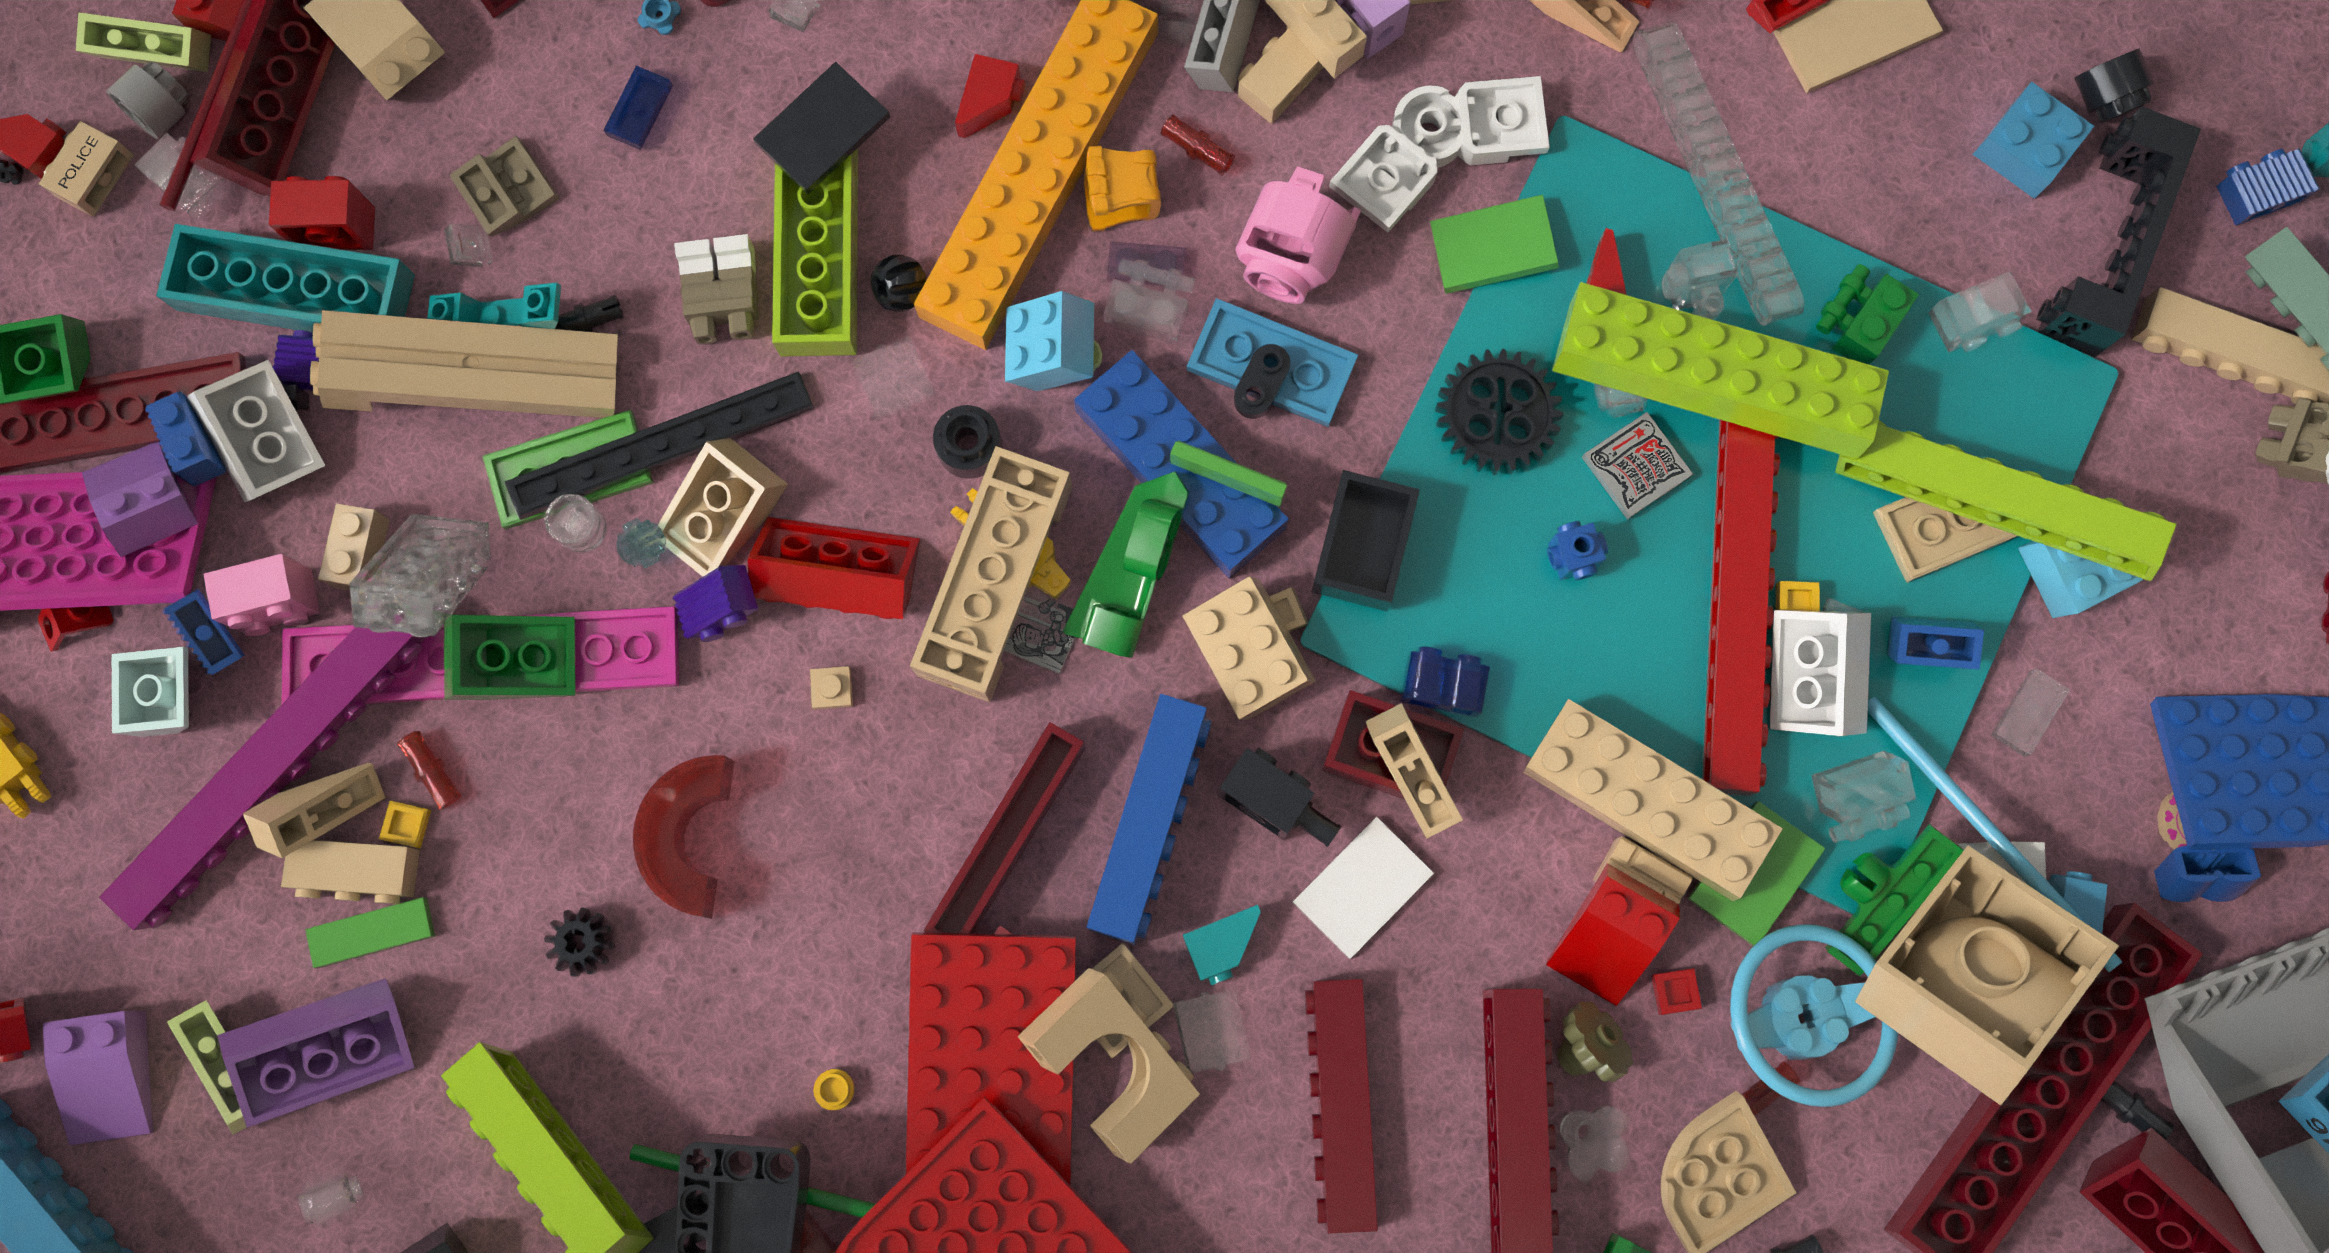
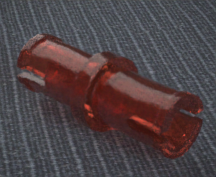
M1172 114L1165 121L1160 134L1186 150V156L1192 160L1199 159L1217 171L1221 176L1230 169L1235 160V155L1210 140V135L1204 130L1198 132L1175 114Z
M420 731L411 732L397 742V746L401 748L415 770L414 778L417 782H423L439 810H443L461 799V793L458 792L444 771L446 764L442 758L435 757Z

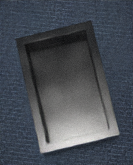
M1343 470L1311 592L1387 612L1392 603L1420 489Z

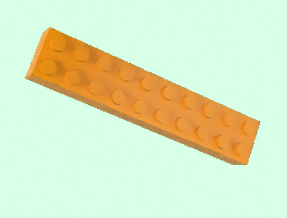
M1130 0L1080 1L915 300L914 306L920 319L984 350L987 349L1006 314V307H1009L1084 171L1088 147L1098 145L1158 34L1157 13Z

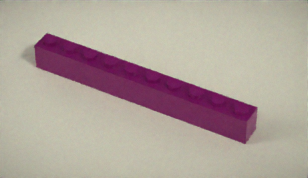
M380 601L99 898L132 930L154 929L163 924L172 914L171 906L179 898L184 899L195 891L200 884L198 878L207 869H213L228 855L226 849L235 839H242L250 832L243 813L281 793L291 780L296 781L301 778L312 765L309 761L319 751L327 750L337 741L339 729L347 721L352 722L366 710L367 705L365 702L375 692L383 691L392 683L395 678L393 672L402 663H409L421 652L422 646L420 644L428 636L394 604Z

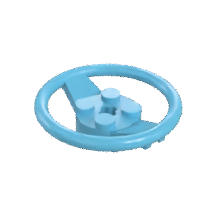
M1803 924L1778 929L1766 935L1749 950L1736 972L1731 990L1730 1024L1732 1030H1734L1739 1051L1741 1050L1751 1069L1765 1084L1790 1100L1817 1107H1833L1852 1102L1865 1095L1877 1085L1893 1060L1899 1033L1884 1022H1882L1881 1039L1877 1053L1867 1070L1855 1081L1836 1089H1809L1789 1081L1767 1062L1759 1049L1775 1048L1781 1054L1788 1056L1787 1059L1807 1060L1822 1057L1835 1050L1839 1043L1847 1039L1849 1034L1848 1028L1875 1017L1855 1002L1865 982L1834 986L1829 979H1818L1811 975L1787 978L1769 986L1766 989V995L1763 997L1762 1005L1749 1013L1747 1012L1748 992L1753 976L1762 961L1777 948L1792 942L1817 941L1833 946L1854 960L1867 977H1869L1877 961L1855 940L1831 928ZM1799 1014H1803L1805 1023H1800L1798 1019Z

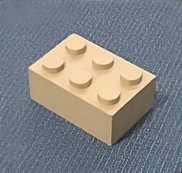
M1249 576L1183 615L1186 624L1239 720H1249L1316 682L1260 579Z

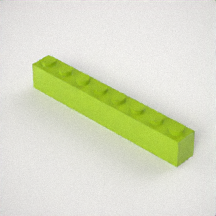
M1878 421L1874 442L1858 459L1840 454L1835 470L1837 474L2148 581H2152L2161 567L2176 527V523L2167 521L2160 514L2140 512L2125 507L2122 502L2116 499H2101L2084 493L2082 489L2074 485H2060L2043 479L2041 475L2035 472H2021L2004 466L1996 459L1979 458L1964 453L1957 446L1950 444L1940 445L1926 440L1916 432H1902L1887 427L1881 421Z

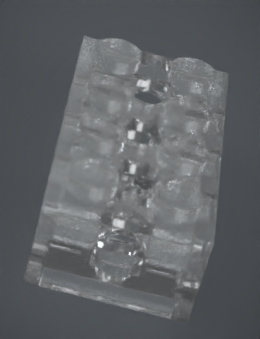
M411 514L350 582L354 627L368 628L377 633L395 631L410 633L415 637L435 636L490 566L489 522Z

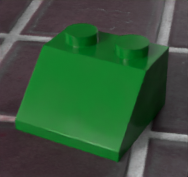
M58 314L0 325V404L4 405L78 391L91 359L85 321Z

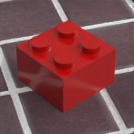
M291 176L286 178V181H271L269 226L286 241L346 251L373 250L375 206L348 179L341 176H327L325 180H309L304 177Z

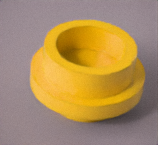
M827 1070L820 1074L815 1081L814 1097L817 1103L827 1110L842 1109L853 1099L855 1093L853 1079L843 1070Z

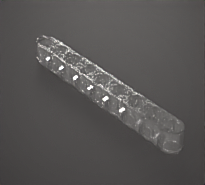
M1669 21L1636 31L1633 37L1636 56L1755 317L1761 325L1765 326L1802 314L1804 298L1679 26L1676 22Z

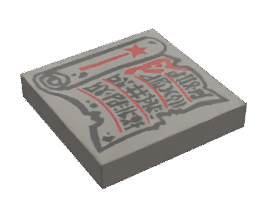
M1648 412L1582 456V459L1627 520L1693 475Z

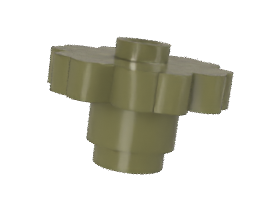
M1584 1001L1569 1009L1568 1015L1562 1018L1563 1033L1566 1038L1562 1040L1561 1047L1557 1049V1058L1563 1069L1572 1076L1586 1075L1595 1071L1604 1082H1616L1628 1073L1627 1068L1633 1065L1632 1050L1628 1043L1622 1039V1029L1614 1022L1610 1014L1607 1012L1600 1013L1594 1003H1586Z

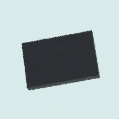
M835 61L753 138V141L757 147L809 195L891 116L883 105Z

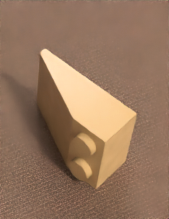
M312 0L303 7L385 100L392 97L445 53L400 0Z
M731 438L707 441L652 536L701 576H705L719 566H726L770 515L788 483Z

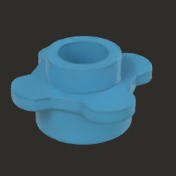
M645 0L642 5V14L638 16V23L644 29L650 27L658 30L661 35H668L673 31L672 23L675 17L680 15L681 7L676 1ZM658 12L663 13L661 17H656Z

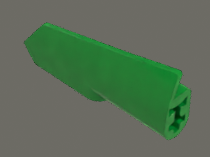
M1176 471L1134 487L1063 629L1064 634L1083 639L1082 643L1115 655L1129 658L1134 656L1156 581L1162 578L1168 565L1189 496L1188 489Z

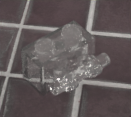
M1727 239L1680 249L1662 278L1664 296L1667 300L1671 299L1673 309L1680 310L1694 307L1691 314L1712 320L1719 316L1724 307L1722 295L1737 276Z
M1121 259L1118 273L1132 278L1130 283L1113 279L1103 314L1105 326L1179 346L1189 312L1188 299L1178 297L1176 294L1177 290L1192 293L1196 278L1181 275L1182 271L1170 268L1167 271L1148 266V261L1137 259L1136 262ZM1144 281L1165 286L1164 292L1143 287Z
M1881 751L1811 775L1819 812L1841 823L1829 828V834L1834 843L1846 839L1853 842L1864 838L1867 832L1879 828L1885 831L1896 827L1899 821L1910 818V811L1905 803L1915 800L1916 796L1909 763L1887 751Z

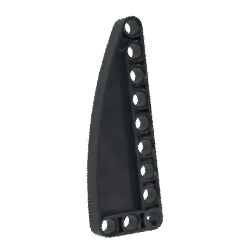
M706 1134L686 1146L681 1153L679 1165L675 1253H800L810 1176V1153L807 1147L802 1142L793 1139ZM702 1149L704 1156L699 1155V1151H701ZM742 1150L750 1154L753 1160L752 1169L741 1165L738 1157L739 1151ZM780 1154H787L792 1158L794 1162V1170L792 1172L786 1171L781 1167L779 1163ZM706 1157L710 1158V1161H711V1162H709L708 1164H707ZM696 1190L707 1194L710 1203L708 1208L698 1203L696 1200ZM694 1232L700 1233L705 1237L707 1249H701L695 1244Z

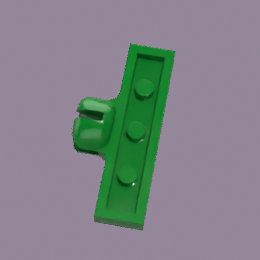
M1929 824L1903 856L1894 864H1886L1870 852L1861 854L1853 863L1858 866V871L1866 876L1867 879L1864 880L1847 868L1840 880L1842 891L1856 901L1858 907L1839 932L1855 940L1876 959L1926 900L1964 849ZM1827 945L1825 947L1829 954L1857 975L1861 976L1864 973L1860 966L1848 955L1833 946Z

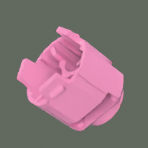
M1297 167L1288 183L1273 181L1265 184L1239 239L1235 251L1239 260L1247 266L1243 274L1245 281L1254 289L1270 298L1290 304L1303 303L1308 292L1325 284L1334 275L1352 233L1356 228V221L1361 210L1353 207L1347 211L1331 198L1321 194L1325 181L1324 175Z

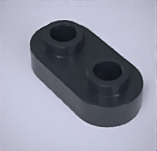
M1266 344L1258 348L1253 354L1234 392V405L1242 416L1249 419H1257L1266 415L1270 410L1290 369V358L1285 349L1275 344ZM1270 357L1277 360L1278 365L1269 368L1264 364V360ZM1250 391H1257L1261 398L1257 401H1250L1246 395Z

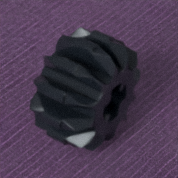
M580 908L577 916L572 910L564 911V923L558 920L550 922L551 927L557 933L555 936L546 935L544 937L545 942L555 945L554 948L546 953L548 959L559 958L555 966L557 971L563 972L569 968L570 976L579 977L583 969L587 974H595L597 972L595 961L604 965L608 964L609 958L602 951L603 948L614 949L615 943L604 941V937L611 935L614 929L608 925L601 927L604 915L596 913L591 917L588 908ZM576 935L583 936L582 942L586 945L583 950L575 949L577 943L573 939Z

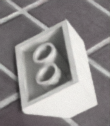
M269 360L196 390L187 396L244 502L250 501L325 466Z
M1774 610L1770 729L1837 736L1867 733L1871 613Z

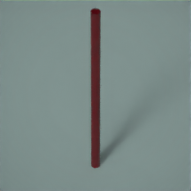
M243 0L159 204L167 210H176L194 164L190 160L252 0Z

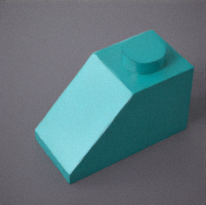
M1258 905L1183 934V939L1200 981L1209 979L1212 986L1234 977L1231 969L1238 967L1261 913Z

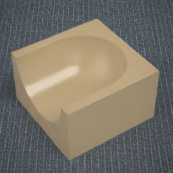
M1967 846L1876 962L1855 1002L1986 1096L2002 1105L2119 945L1978 851Z

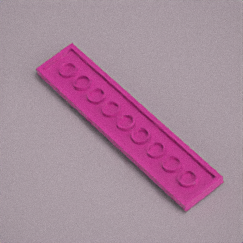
M675 606L515 615L575 617V692L679 686L678 609ZM445 620L412 621L428 636L420 644L422 646L421 652L409 663H402L393 672L395 678L392 683L383 691L375 692L365 704L444 700ZM357 625L283 629L281 705Z

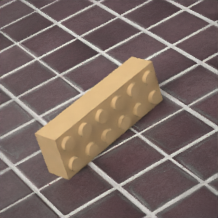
M1570 699L1567 700L1523 772L1731 901L1742 897L1783 829Z

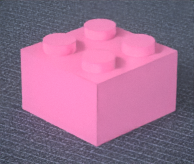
M284 554L203 574L212 620L229 626L230 629L243 632L246 636L266 634L270 632V626L284 623V626L302 625L309 621V616L320 614L312 569Z

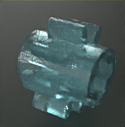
M636 518L622 525L624 532L617 535L616 547L620 557L626 563L632 564L634 567L642 564L646 569L660 561L659 554L665 552L666 538L662 529L657 524L650 523L648 519L640 522Z

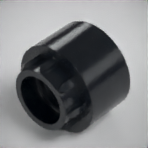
M2140 48L2111 59L2074 77L2088 113L2096 110L2099 120L2103 122L2149 103L2152 98L2148 87L2153 85L2154 81Z
M961 405L948 410L939 418L933 432V444L941 464L948 472L960 478L973 479L985 475L995 446L1003 447L996 421L987 411L977 406ZM972 435L978 438L977 444L971 449L965 450L958 447L959 441L964 436Z

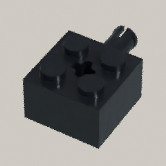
M1246 748L1220 786L1218 796L1282 840H1285L1292 828L1296 830L1297 827H1300L1328 847L1342 826L1311 807L1313 805L1311 799L1315 794L1309 790L1311 783L1292 770L1287 775L1276 767L1278 761L1266 751L1257 748L1253 752Z

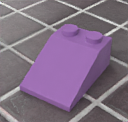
M159 442L146 445L82 472L89 501L99 524L120 557L198 524L175 474L170 471L172 467L168 465L169 461L165 458V453L162 451V446Z
M120 1011L44 1022L45 1066L69 1145L153 1133L146 1011Z

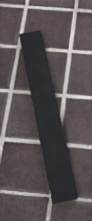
M798 371L507 480L505 484L520 520L700 453L707 441L727 438L734 440L812 410L814 407Z

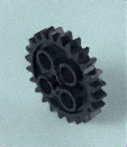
M1487 349L1481 362L1472 354L1468 359L1469 368L1459 362L1455 367L1457 376L1452 374L1446 376L1444 382L1450 388H1440L1438 396L1445 401L1437 403L1435 407L1436 412L1445 414V416L1437 420L1436 427L1448 428L1442 435L1441 440L1442 442L1451 440L1455 442L1450 451L1451 455L1461 450L1465 453L1462 461L1463 465L1475 459L1477 460L1476 468L1478 472L1483 469L1485 464H1491L1493 475L1497 474L1501 465H1505L1507 472L1512 474L1515 470L1516 462L1526 470L1530 466L1529 456L1540 461L1544 455L1540 447L1548 450L1551 449L1554 442L1549 436H1557L1561 430L1558 425L1552 422L1560 421L1564 413L1553 408L1561 403L1562 397L1550 395L1557 386V383H1544L1543 379L1548 370L1543 369L1537 373L1534 372L1533 368L1536 362L1534 358L1524 365L1521 363V352H1517L1513 360L1507 359L1506 350L1502 349L1498 358L1494 359L1490 350ZM1502 379L1504 381V391L1501 401V413L1505 415L1500 423L1499 430L1501 444L1497 445L1494 443L1497 411L1493 410L1498 400L1497 380ZM1482 385L1488 389L1490 396L1483 399L1478 398L1471 391V387ZM1521 388L1526 391L1529 399L1527 401H1517L1512 397L1510 390ZM1473 422L1482 423L1486 426L1488 434L1485 436L1473 434L1469 429V424ZM1511 425L1521 426L1525 430L1527 437L1524 439L1512 437L1508 427Z

